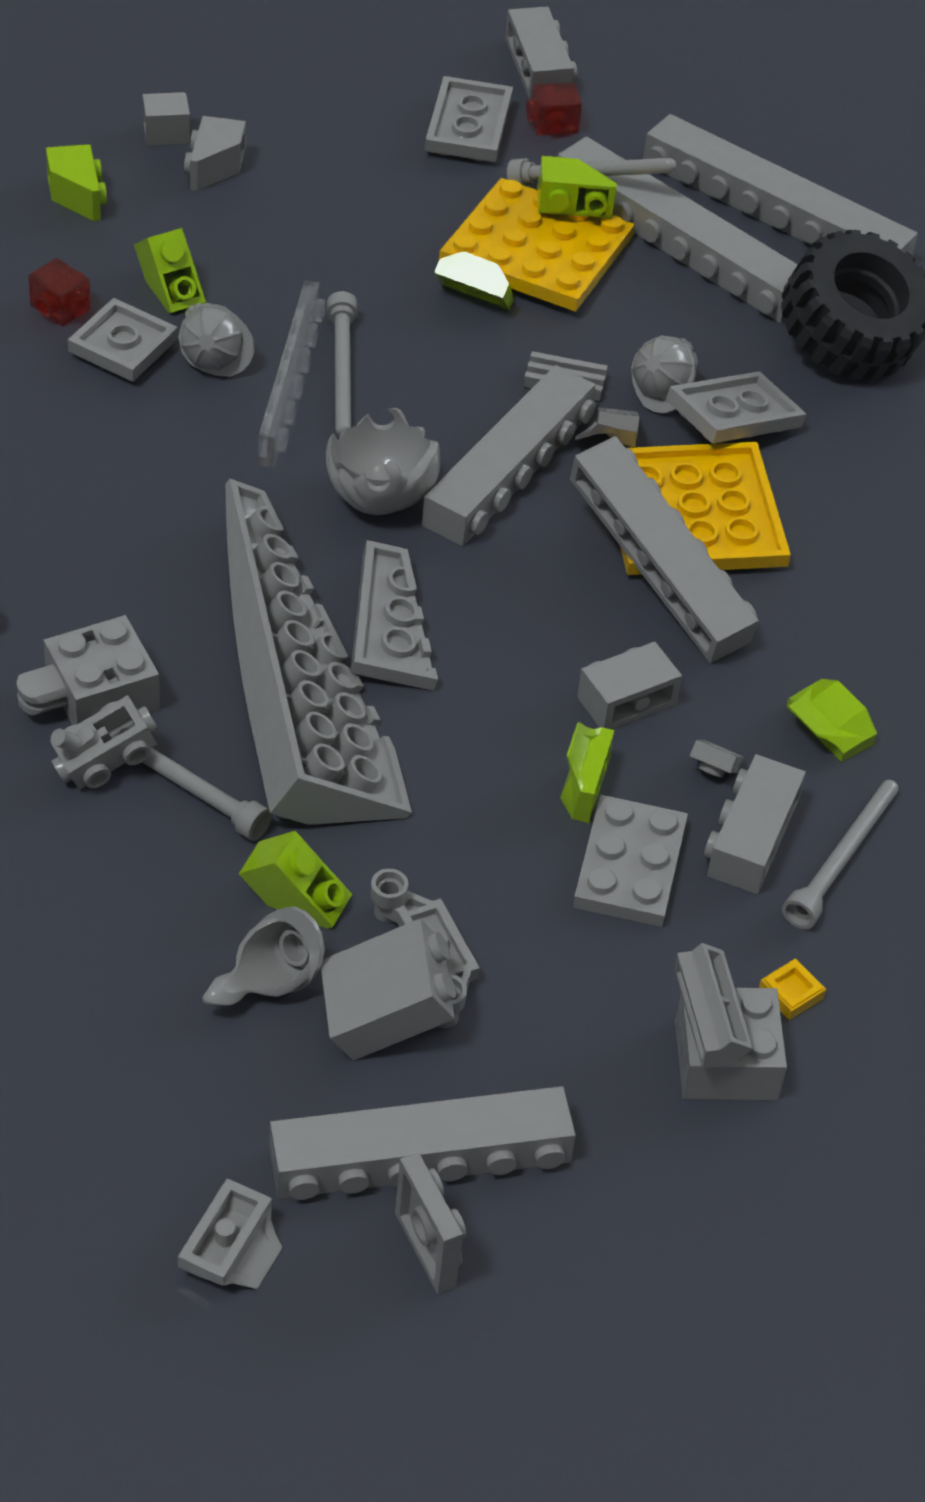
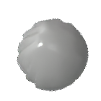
M398 408L387 409L394 416V420L391 423L377 425L367 414L356 426L343 431L339 436V440L335 434H332L327 444V471L335 490L348 504L365 514L387 515L405 510L421 501L435 486L439 477L441 462L438 441L425 438V429L423 427L409 426L403 412Z

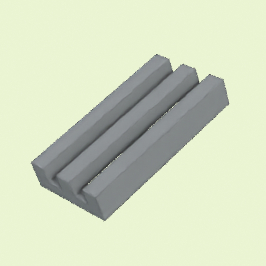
M531 352L523 387L533 388L557 365L596 384L594 400L600 401L607 376V365Z

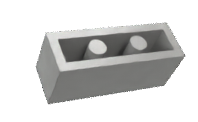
M549 7L508 9L505 39L529 100L570 98L572 83L577 81V66L575 61H571L569 58L567 41H562L559 22L553 19Z
M755 754L748 770L740 769L732 791L737 796L734 801L729 799L725 801L718 824L722 825L720 833L716 831L711 832L705 847L704 856L710 858L707 877L758 895L798 804L806 771Z

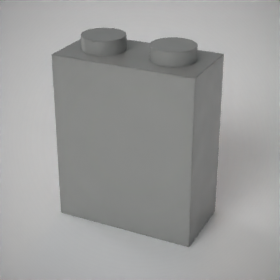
M419 918L323 959L321 971L329 1038L353 1061L455 1019L452 999L456 998V989L447 971L446 960L450 958V950L444 936L440 932L435 933Z

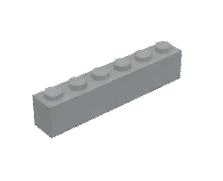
M555 365L424 496L422 526L462 547L475 534L480 535L487 526L488 520L497 511L502 512L506 508L512 495L518 489L522 490L528 485L532 475L540 466H547L554 452L562 444L567 445L575 430L582 423L586 424L591 420L596 410V402L593 401L596 384Z
M614 436L575 455L570 475L571 482L708 662L711 664L751 643L759 622L753 606L748 601H743L736 592L729 575L724 570H719L712 561L705 544L700 539H695L688 530L680 512L675 508H671L664 499L658 484L654 479L648 478L640 468L632 450L625 448L620 440Z
M560 1086L270 1121L269 1151L277 1198L305 1200L317 1194L341 1191L344 1193H358L366 1188L389 1185L397 1187L400 1159L417 1152L420 1153L427 1168H434L440 1179L444 1181H455L464 1176L485 1173L503 1175L513 1170L533 1167L551 1169L564 1163H571L576 1135L564 1087Z

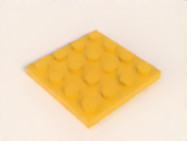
M500 178L441 248L439 260L464 251L497 263L511 289L576 312L631 240L635 224L626 222L616 215H612V218L539 213L538 192L536 189L521 185L515 180Z
M757 442L629 448L635 454L638 465L647 477L656 481L661 490V495L671 508H675L680 512L685 526L695 539H700L705 544L709 557L719 570L789 566L791 553ZM620 546L627 575L641 574Z

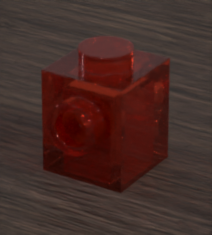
M576 83L533 85L532 99H528L526 102V115L528 121H533L536 135L579 134L582 102Z
M55 258L28 275L30 305L43 316L50 318L60 326H65L91 309L89 278L60 259Z

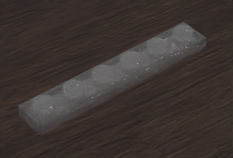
M304 281L259 433L258 465L274 468L278 452L285 453L287 448L289 429L286 428V425H293L296 414V402L293 400L294 398H301L304 376L301 375V372L308 373L311 350L308 348H315L318 337V324L316 322L322 323L324 318L325 300L319 299L320 283Z

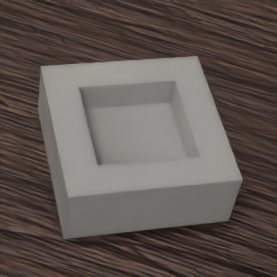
M696 740L690 753L691 757L701 761L699 769L723 778L725 771L728 773H738L744 756L706 740Z

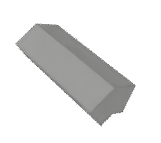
M701 943L692 951L677 953L674 971L702 1069L731 1066L749 1053L753 1047L724 951Z

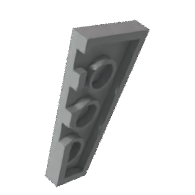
M370 540L366 541L362 557L350 673L434 691L438 682L436 668H432L430 661L432 650L429 638H425L422 627L424 617L422 608L417 605L415 597L417 587L408 549Z

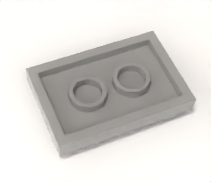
M443 76L425 140V151L444 156L453 155L472 158L476 161L496 162L512 101L513 87Z
M760 371L670 386L666 400L679 414L687 419L712 444L800 428L803 426L807 415Z
M600 794L574 896L573 908L663 927L688 813Z

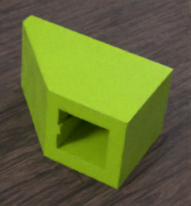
M91 145L46 147L47 179L51 200L92 221H101L100 205H107L105 182H101L102 169L100 159H93Z
M551 156L541 157L537 186L539 213L612 218L617 189L616 182L580 159Z
M182 228L155 235L134 244L145 281L169 314L186 309L196 303L203 304L206 302Z
M296 831L259 841L239 872L243 880L267 906L277 910L295 906L306 911L316 921L318 926L325 929L334 926L352 896V893Z

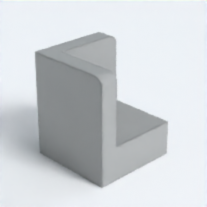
M186 93L142 94L143 127L146 146L190 143V112Z

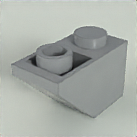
M202 116L199 130L192 131L191 152H186L184 161V174L190 175V190L199 191L240 173L246 151V121Z

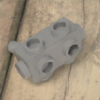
M127 695L118 701L108 703L98 713L79 724L71 725L65 730L60 728L54 730L50 742L58 757L51 760L64 783L73 780L79 790L86 786L98 788L110 779L111 771L125 763L137 765L147 759L150 754V748L157 745L151 733L156 731L158 727L147 708L143 706L137 710Z

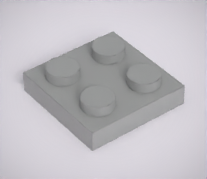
M113 298L68 339V352L134 382L178 340V327Z
M417 1152L400 1159L395 1215L436 1293L439 1295L456 1288L459 1266L463 1264L461 1247L462 1239L466 1238V1228L460 1213L456 1209L450 1210L444 1200V1189L437 1171L434 1168L428 1169L420 1153Z

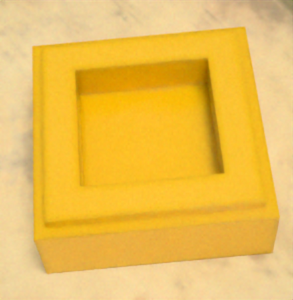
M796 958L761 979L759 988H777L780 1012L789 1021L823 1000L827 990Z

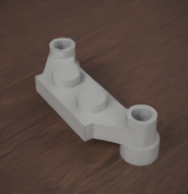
M382 869L376 872L371 880L370 896L374 902L375 917L385 923L396 922L399 927L421 918L435 933L440 932L448 944L450 958L446 960L448 974L452 978L456 989V998L452 999L455 1019L437 1027L451 1028L457 1024L460 1011L465 1006L469 983L479 979L480 967L441 898L431 901L408 891V879L402 872L396 869Z

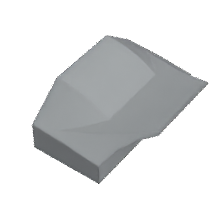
M598 407L595 422L585 431L575 435V440L606 433L611 438L616 436L624 445L635 447L640 416L636 411Z
M227 1178L178 1255V1268L223 1286L238 1284L258 1290L283 1248L271 1222L272 1198Z

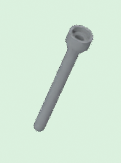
M526 158L511 159L507 166V179L518 181L521 185L530 187L539 178L540 165H536ZM672 158L584 162L605 176L671 173L676 168V162Z
M344 291L335 292L327 299V317L335 325V431L339 436L343 431L351 428L350 325L358 315L356 297Z
M150 748L149 756L142 762L231 817V823L235 825L236 832L247 839L256 841L268 829L272 820V814H270L267 807L257 801L248 802L244 800L239 802L153 748Z
M885 780L880 785L808 887L794 890L782 906V913L791 925L799 929H810L814 926L823 913L822 897L897 794L898 785L895 781Z

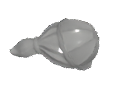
M196 303L195 305H190L186 310L178 339L182 355L190 365L216 376L231 377L243 372L251 363L255 353L254 338L244 322L225 306L218 304Z
M661 335L645 342L634 356L631 373L636 395L644 407L655 413L668 414L677 411L666 400L670 386L695 381L698 360L696 353L693 352L694 347L692 343L687 341L686 338Z
M295 906L281 908L268 914L247 933L239 945L235 968L230 973L223 974L214 979L206 993L202 996L203 1003L213 1006H230L240 1001L246 994L252 992L259 995L278 997L289 992H296L307 988L316 978L325 953L322 932L316 921L306 911Z

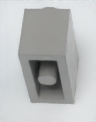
M652 642L641 647L631 648L622 654L606 660L595 661L587 667L581 668L577 698L599 728L614 729L677 705L682 675L656 642Z

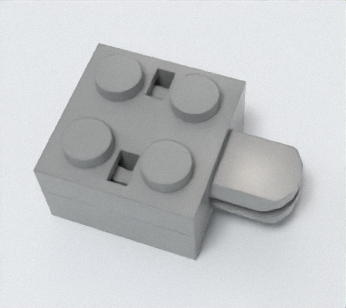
M126 615L44 639L45 667L20 674L16 682L19 707L24 712L34 716L63 707L72 725L81 723L98 713L108 703L118 701L127 695L137 710L143 706L147 708L149 713L160 710L159 673Z

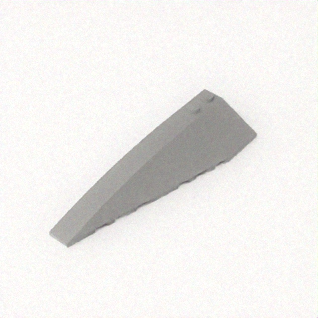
M229 478L225 484L233 620L246 704L270 814L308 825L408 818L412 811L395 747L389 736L379 738L375 726L381 719L374 706L365 705L359 693L364 686L359 676L350 673L351 669L345 665L344 661L347 659L348 654L323 605L314 604L310 596L314 587L308 576H300L294 564L298 556L293 546L281 538L280 534L284 528L266 492Z

